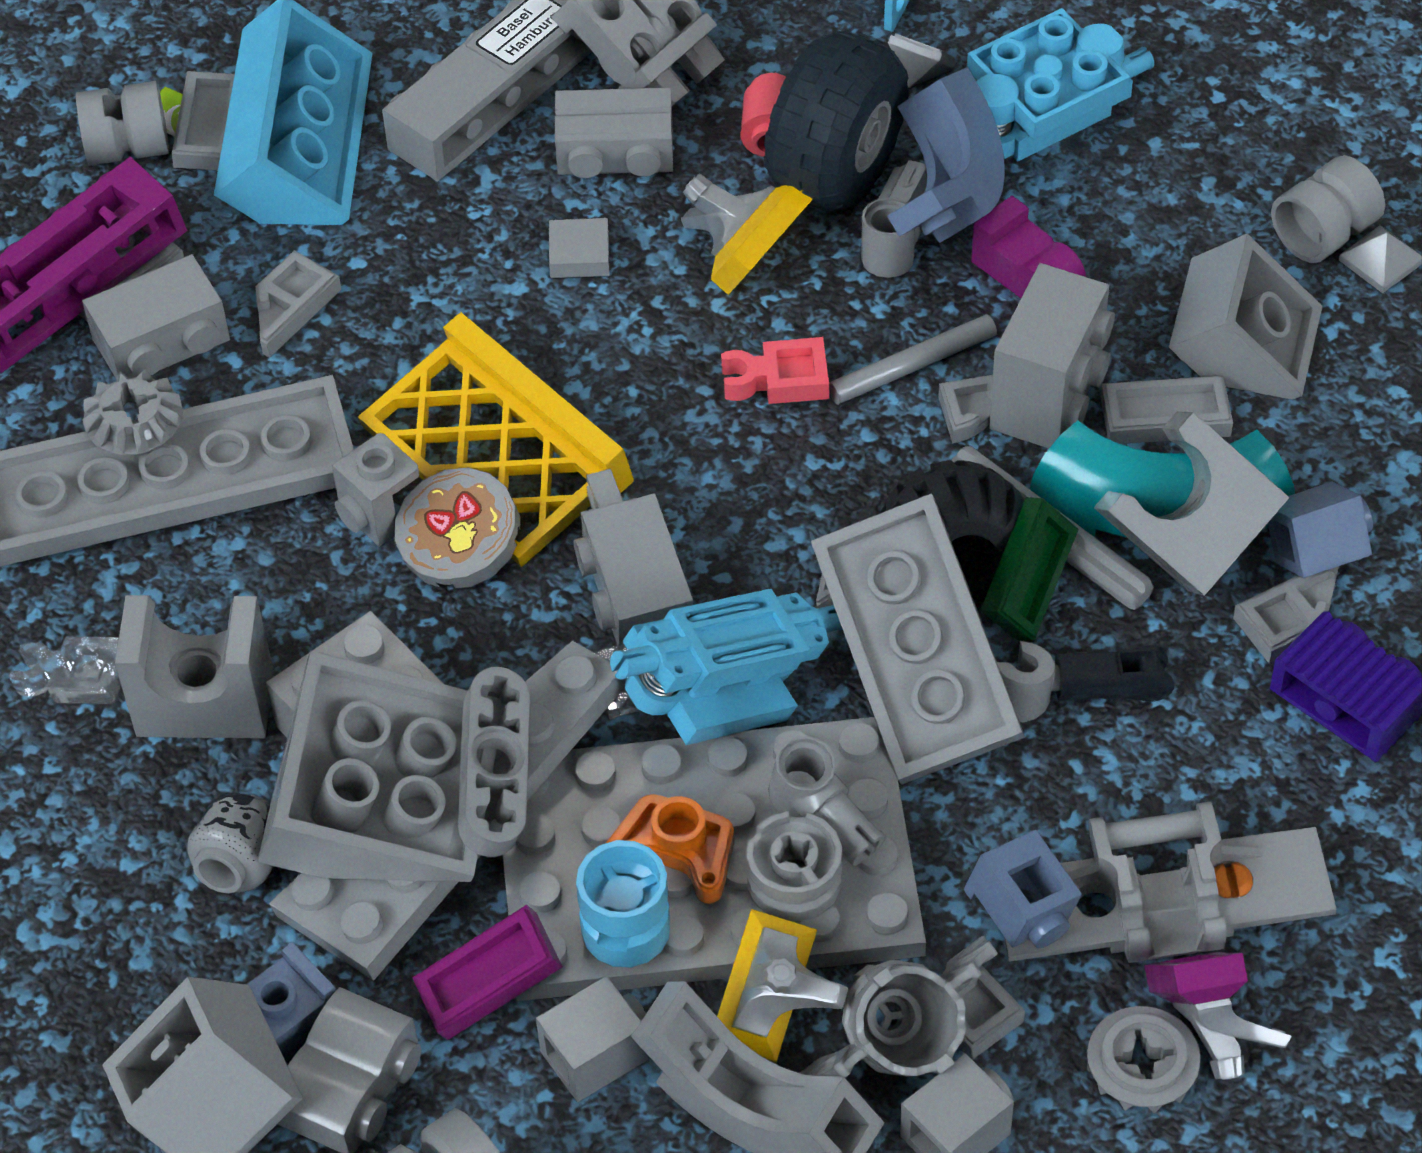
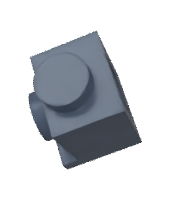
M1033 830L981 854L963 889L970 900L979 899L1012 948L1028 940H1031L1038 949L1057 941L1070 928L1071 924L1068 919L1082 896L1080 890L1037 830Z
M293 942L282 949L283 958L246 984L250 986L286 1063L292 1060L299 1049L306 1043L319 1013L336 991L333 984Z

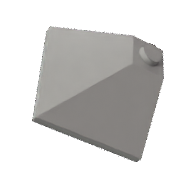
M311 650L307 659L275 783L258 862L329 879L471 882L475 874L478 854L464 844L458 831L463 701L468 690ZM487 695V698L493 701V719L489 726H498L505 705L500 702L499 698ZM486 747L477 751V759L486 771L493 773L497 748Z

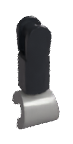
M1020 641L1017 668L1008 662H997L1019 722L1031 721L1042 715L1050 703L1051 691H1056L1058 702L1115 698L1153 702L1168 697L1174 690L1172 677L1164 672V668L1168 664L1167 652L1164 648L1157 645L1142 646L1117 652L1058 654L1054 662L1052 656L1044 648L1033 643Z

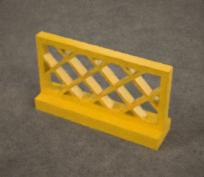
M460 312L443 327L447 340L358 416L362 427L372 436L378 433L385 434L417 463L419 477L422 480L443 470L468 467L498 477V481L508 489L509 476L541 474L540 497L512 498L519 513L539 512V525L520 542L515 540L517 546L511 558L523 567L578 518L582 511L587 510L591 506L587 495V482L573 495L551 496L552 473L578 472L586 479L588 474L611 469L620 494L634 482V478L625 451L620 445ZM450 363L463 374L462 389L431 391V379ZM473 383L479 388L473 389ZM498 403L503 408L502 424L470 426L471 404ZM460 405L459 426L428 428L429 407ZM418 407L416 429L390 430L382 423L397 409ZM513 417L520 423H512ZM537 437L543 442L542 459L510 460L511 439ZM501 439L499 461L467 463L469 441ZM458 442L456 464L430 465L425 461L427 443ZM415 444V451L408 445ZM553 451L561 458H553Z

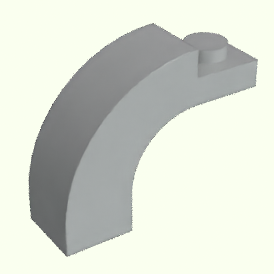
M686 981L667 982L631 1036L663 1071L656 1083L675 1102L723 1138L752 1153H866L884 1125L883 1120L844 1076H814L797 1073L783 1068L754 1052L721 1022Z

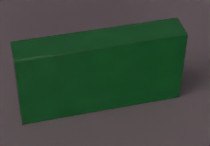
M1025 498L980 610L1012 637L1020 641L1034 642L1079 530L1044 498Z

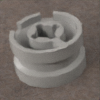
M789 811L772 815L757 825L756 834L751 841L748 840L746 865L748 868L747 886L752 900L765 913L789 921H803L814 918L829 909L841 892L842 845L837 832L824 819L808 812L806 817L789 816ZM799 860L805 864V867L799 868L796 863L787 861Z

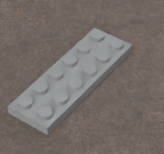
M333 375L182 409V420L175 434L158 448L141 454L119 455L107 452L96 446L90 440L86 431L0 451V566L336 488L332 465L353 451L354 448ZM138 419L133 420L132 423H138Z

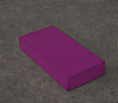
M525 905L412 978L437 1033L449 1040L555 973L563 966L537 912L528 905Z

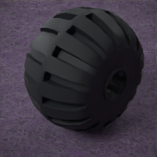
M952 460L931 463L930 471L924 473L922 468H919L906 476L908 483L906 486L898 483L886 499V505L883 506L880 513L932 493L973 601L977 607V605L982 604L985 600L1023 506L1024 499L1012 483L993 469L986 468L980 463L957 460L955 463Z

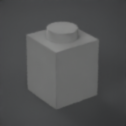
M605 976L536 1017L540 1052L577 1103L648 1060L646 1052L631 1037L646 1015V1012L633 994L627 993L622 996L608 976Z
M966 1053L954 1061L955 1064L942 1074L935 1076L901 1103L900 1137L916 1153H988L1011 1135L1014 1101L1005 1081L992 1069L985 1068L982 1070Z

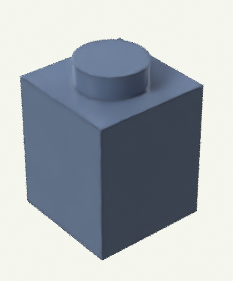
M1333 481L1290 495L1286 503L1268 522L1275 562L1302 578L1372 555L1368 533L1372 531L1373 520L1367 503L1361 495Z

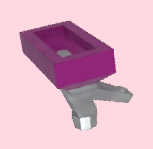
M1210 952L1144 965L1149 992L1171 1002L1174 1008L1191 1022L1213 1059L1210 1061V1065L1215 1079L1226 1080L1245 1074L1244 1055H1241L1240 1046L1235 1038L1279 1048H1286L1292 1036L1285 1034V1031L1276 1028L1269 1029L1246 1021L1237 1016L1232 1010V1003L1229 998L1248 981L1243 953Z

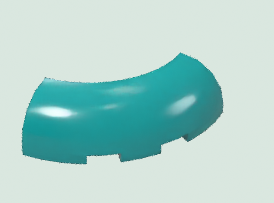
M1077 420L1056 439L1044 454L1033 474L1029 489L1039 497L1044 498L1050 505L1092 536L1096 535L1098 529L1110 534L1126 537L1094 509L1095 505L1108 491L1136 498L1145 511L1155 517H1160L1173 513L1185 504L1193 490L1195 474L1191 459L1186 453L1150 452L1125 446L1101 436ZM1257 429L1245 437L1230 443L1234 449L1287 496L1295 494V487L1286 464L1275 447ZM1268 523L1266 524V526H1265L1261 531H1263V530L1269 528V527H1268Z

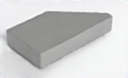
M294 250L255 286L260 325V342L263 354L270 358L341 291L340 278L337 274Z
M1339 566L1306 578L1297 575L1235 605L1233 619L1269 664L1275 662V659L1323 611H1329Z

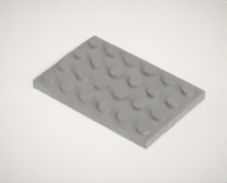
M875 717L748 730L690 745H685L682 738L572 749L527 801L524 829L512 849L503 854L508 916L525 905H528L537 912L563 966L555 973L516 997L517 1001L575 995L605 976H608L617 990L666 985L667 982L686 981L688 983L729 978L751 909L765 913L752 900L747 886L748 868L746 865L748 840L751 841L756 834L757 825L768 817L780 813L769 799L768 787L778 749L785 741L796 736L818 738L830 747L836 761L834 773L849 788L847 797L878 830H881L886 835L882 845L871 856L863 852L865 860L856 866H853L849 862L848 857L842 852L841 892L834 904L817 917L803 921H792L817 929L806 968L814 969L925 956L926 939L898 778ZM802 771L788 773L789 777L797 783L812 784L816 782L811 775ZM656 794L667 798L674 796L688 797L695 800L703 810L729 819L734 828V846L722 897L717 902L711 904L699 901L691 879L681 871L664 866L668 881L670 932L669 939L661 953L649 962L631 968L613 967L597 960L586 948L581 934L576 880L578 868L585 856L599 845L605 844L638 800L646 795ZM787 861L790 863H796L799 868L805 867V864L802 861Z

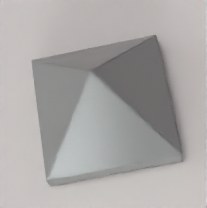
M896 33L895 36L891 35L888 41L891 50L895 51L896 56L899 57V60L907 70L909 88L953 70L957 62L954 60L955 57L940 49Z
M1379 225L1342 252L1339 256V261L1381 293H1384L1421 266L1422 255Z

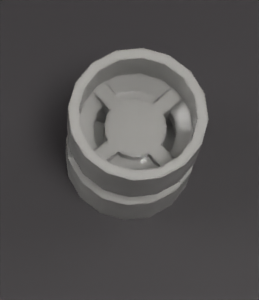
M157 81L125 85L121 95H115L109 88L76 92L79 127L88 166L121 161L124 153L127 151H131L137 159L170 154L164 110Z
M1343 155L1333 158L1319 168L1308 180L1299 182L1279 196L1272 203L1271 217L1273 227L1279 239L1291 253L1303 261L1318 263L1341 248L1349 240V236L1360 234L1377 222L1384 215L1386 204L1383 190L1377 178L1368 167L1355 158Z

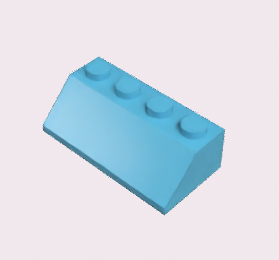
M276 0L242 29L214 196L259 224L343 225L347 222L350 216L373 53L294 0Z

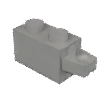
M611 469L586 475L588 483L586 487L587 495L592 509L581 512L582 538L574 539L573 543L577 562L583 577L593 574L599 591L592 593V602L601 630L612 629L618 649L623 650L627 648L622 641L633 625L664 619L671 609L693 605V598L655 493L623 501Z

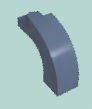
M968 67L937 80L897 106L921 149L927 170L925 192L887 216L899 237L921 227L925 236L933 232L938 242L941 243L990 213L1000 199L1005 179L1002 143L990 107Z

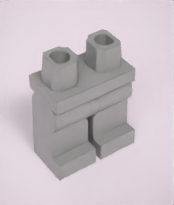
M568 0L551 16L566 34L572 29L598 57L601 67L607 75L615 82L621 84L618 89L671 88L672 106L690 91L670 67L676 60L696 84L725 60L712 40L706 35L717 26V23L707 12L702 15L701 9L695 0Z

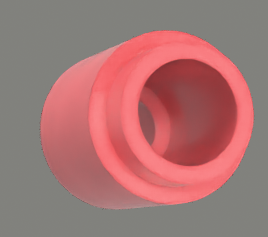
M762 74L752 81L744 93L740 137L745 148L757 156H765L764 143L771 112L786 78L782 74Z

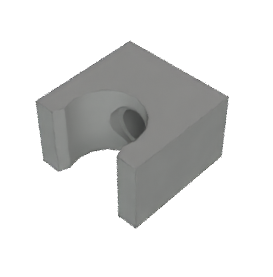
M1177 411L1162 429L1168 440L1182 447L1191 459L1195 474L1193 490L1185 504L1171 514L1155 517L1145 511L1136 498L1123 493L1108 491L1095 505L1094 509L1187 591L1205 596L1290 497L1194 412Z
M126 595L115 665L136 737L266 738L270 706L266 682L273 678L274 670L257 596H234L230 606L227 630L218 634L199 636L184 634L162 623L155 613V602L149 595Z

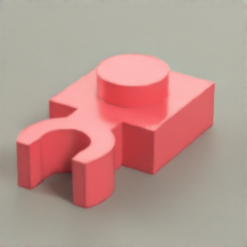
M823 337L763 342V356H753L743 350H730L721 354L722 375H742L724 378V395L726 400H745L753 396L756 391H767L768 404L829 399V377Z

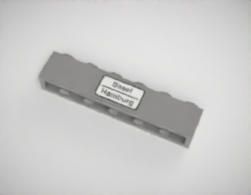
M568 0L510 1L495 18L481 29L471 33L462 45L445 59L432 65L428 72L406 91L393 97L389 104L382 109L388 150L434 180H441L592 52L573 29L566 34L551 18Z

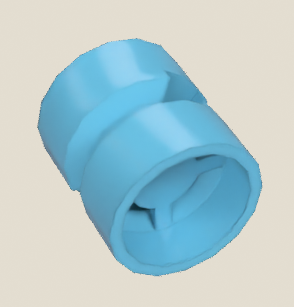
M616 840L599 845L585 856L577 872L576 888L580 908L579 916L581 934L585 946L597 960L613 967L631 968L647 963L661 953L669 939L668 881L663 861L650 847L636 841Z

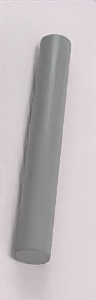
M990 315L980 316L829 382V394L835 404L844 403L997 335L996 325Z

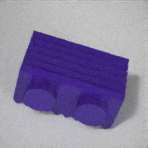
M1323 611L1275 659L1270 690L1374 762H1378L1382 755L1386 754L1389 748L1395 745L1398 738L1402 737L1406 730L1410 729L1413 723L1418 721L1422 715V674L1411 661L1403 657H1394L1393 654L1387 655L1383 647H1376L1360 627L1349 621H1341L1340 618L1334 619L1329 611Z

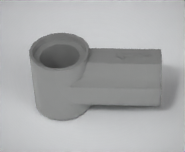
M908 160L905 165L894 167L879 198L869 203L863 210L861 261L864 268L871 274L886 278L897 277L908 272L913 266L915 244L922 232L921 227L899 237L887 216L925 192L927 170L924 163Z

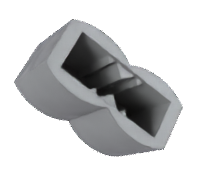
M339 987L319 1013L306 1043L288 1064V1068L303 1099L278 1125L340 1153H354L363 1140L367 1142L372 1141L379 1133L387 1114V1103L384 1102V1098L392 1091L397 1082L406 1083L418 1065L421 1045L418 1044L413 1018Z

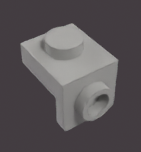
M378 433L332 465L338 496V500L335 502V509L339 517L351 531L357 533L361 530L380 547L395 536L396 515L392 495L419 477L417 463L385 434Z

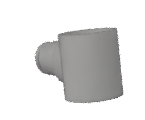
M796 736L785 741L778 749L768 787L771 803L780 813L789 811V816L806 817L808 812L824 819L837 832L842 845V852L848 857L849 862L853 866L860 864L865 860L863 852L871 856L882 845L886 835L881 830H878L847 797L849 788L834 773L836 769L835 755L827 744L811 736ZM802 771L811 775L816 782L812 784L797 783L789 777L788 773Z

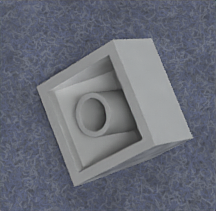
M1247 233L1191 258L1169 348L1200 377L1224 375L1226 387L1293 400L1303 395L1322 305Z

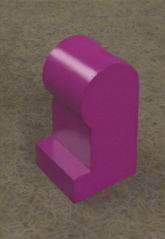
M1013 195L994 207L990 213L974 222L971 262L1019 298H1022L1039 263L1086 277L1083 263L1077 254L1069 246L1060 242H1054L1051 236L1028 219L1029 208Z

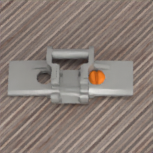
M1211 801L1197 803L1196 810L1111 823H1105L1103 817L1089 819V833L1094 858L1060 864L1082 893L1081 898L1089 893H1102L1113 900L1115 904L1114 909L1105 916L1090 917L1084 915L1076 905L1068 919L1071 924L1068 931L1057 941L1044 948H1036L1031 940L1013 948L1006 938L1005 943L1009 962L1110 947L1111 954L1125 952L1128 963L1221 950L1225 947L1226 937L1233 936L1234 929L1336 915L1337 909L1316 827L1221 840L1214 808ZM1200 837L1202 844H1195L1192 849H1187V867H1182L1180 870L1146 875L1137 874L1133 857L1127 858L1126 855L1114 856L1111 852L1114 849Z

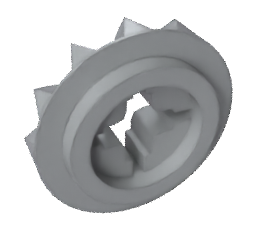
M146 369L137 377L128 378L120 371L116 382L111 384L97 382L95 395L84 399V418L82 421L88 437L99 448L119 455L141 454L158 448L175 434L182 420V404L179 394L173 390L168 378L155 380ZM126 402H136L139 408V414L137 415L138 423L133 424L131 417H127L124 411Z
M1135 1006L1118 1010L1104 1018L1096 1026L1090 1037L1087 1049V1071L1091 1072L1096 1080L1100 1095L1107 1093L1117 1099L1124 1111L1132 1106L1148 1107L1155 1114L1162 1105L1173 1101L1181 1104L1187 1091L1197 1082L1200 1069L1198 1043L1191 1030L1180 1019L1166 1011L1146 1006ZM1136 1040H1139L1141 1049H1145L1149 1059H1160L1154 1062L1151 1079H1146L1145 1074H1141L1136 1064H1125L1132 1061Z

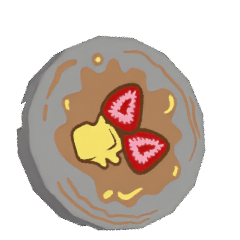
M468 467L443 470L422 480L405 497L395 518V542L409 570L425 583L438 587V583L443 585L453 584L455 588L472 587L493 577L511 559L517 546L515 538L518 534V527L520 529V514L507 487L490 473Z

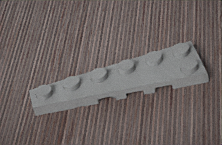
M571 641L525 681L530 693L527 801L625 688L626 679L620 680L615 677L617 671L612 672L609 661L574 641ZM497 749L493 774L508 773L512 770L511 761L503 751ZM500 795L490 796V802L485 812L484 819L488 821L489 831L500 832L503 826L497 823L495 819L496 802ZM301 873L292 883L275 896L269 905L279 919L374 981L458 882L329 879Z

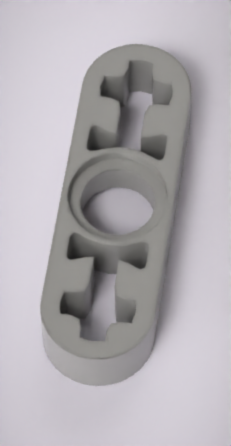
M490 667L479 672L473 679L463 701L458 831L462 841L470 850L487 857L500 856L512 849L524 829L527 812L530 693L523 678L516 672L504 667ZM489 692L499 693L500 702L507 705L500 717L498 726H489L493 719V701L487 698ZM486 747H493L503 751L511 761L512 770L505 774H493L486 771L477 759V751ZM500 795L496 802L495 819L497 823L503 826L500 832L489 831L488 821L481 817L490 802V796Z

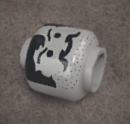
M230 793L219 796L208 806L191 832L187 844V852L194 873L203 884L217 892L228 894L255 890L266 880L274 866L259 863L258 858L270 808L269 802L255 795Z

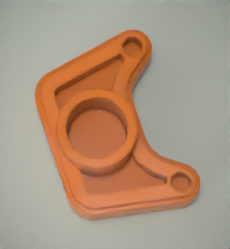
M650 794L640 798L606 843L616 840L636 841L650 847L662 859L664 866L681 871L691 879L699 901L707 904L717 902L722 897L733 851V824L729 819L721 815L703 810L695 800L688 797L674 796L667 798L661 795Z

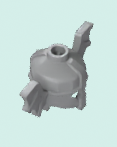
M983 935L947 962L946 969L941 976L930 971L923 964L894 959L878 965L865 966L853 975L855 982L848 990L844 1003L842 1024L850 1045L835 1053L820 1057L800 1073L814 1076H844L845 1078L851 1073L854 1065L862 1059L879 1073L904 1077L918 1076L929 1072L942 1074L955 1064L952 1057L962 1043L966 1031L965 1004L955 988L981 976L982 973L979 967L995 957L998 952ZM885 1003H892L897 1008V1011L891 1012ZM878 1008L884 1015L881 1025L876 1020ZM898 1019L896 1024L888 1029L891 1020Z

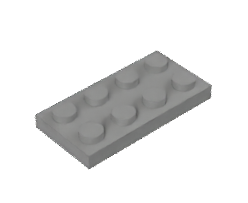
M932 493L811 540L892 766L901 784L1025 738Z

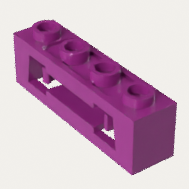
M132 157L127 158L113 170L103 174L96 183L68 204L57 209L47 220L19 241L8 246L0 254L1 374L84 311L82 300L115 287L188 231L173 195ZM139 229L149 235L122 258L114 249L118 245L121 248L129 246V236ZM39 306L43 318L12 340L8 329L21 319H24L27 323L31 321L34 316L31 311Z

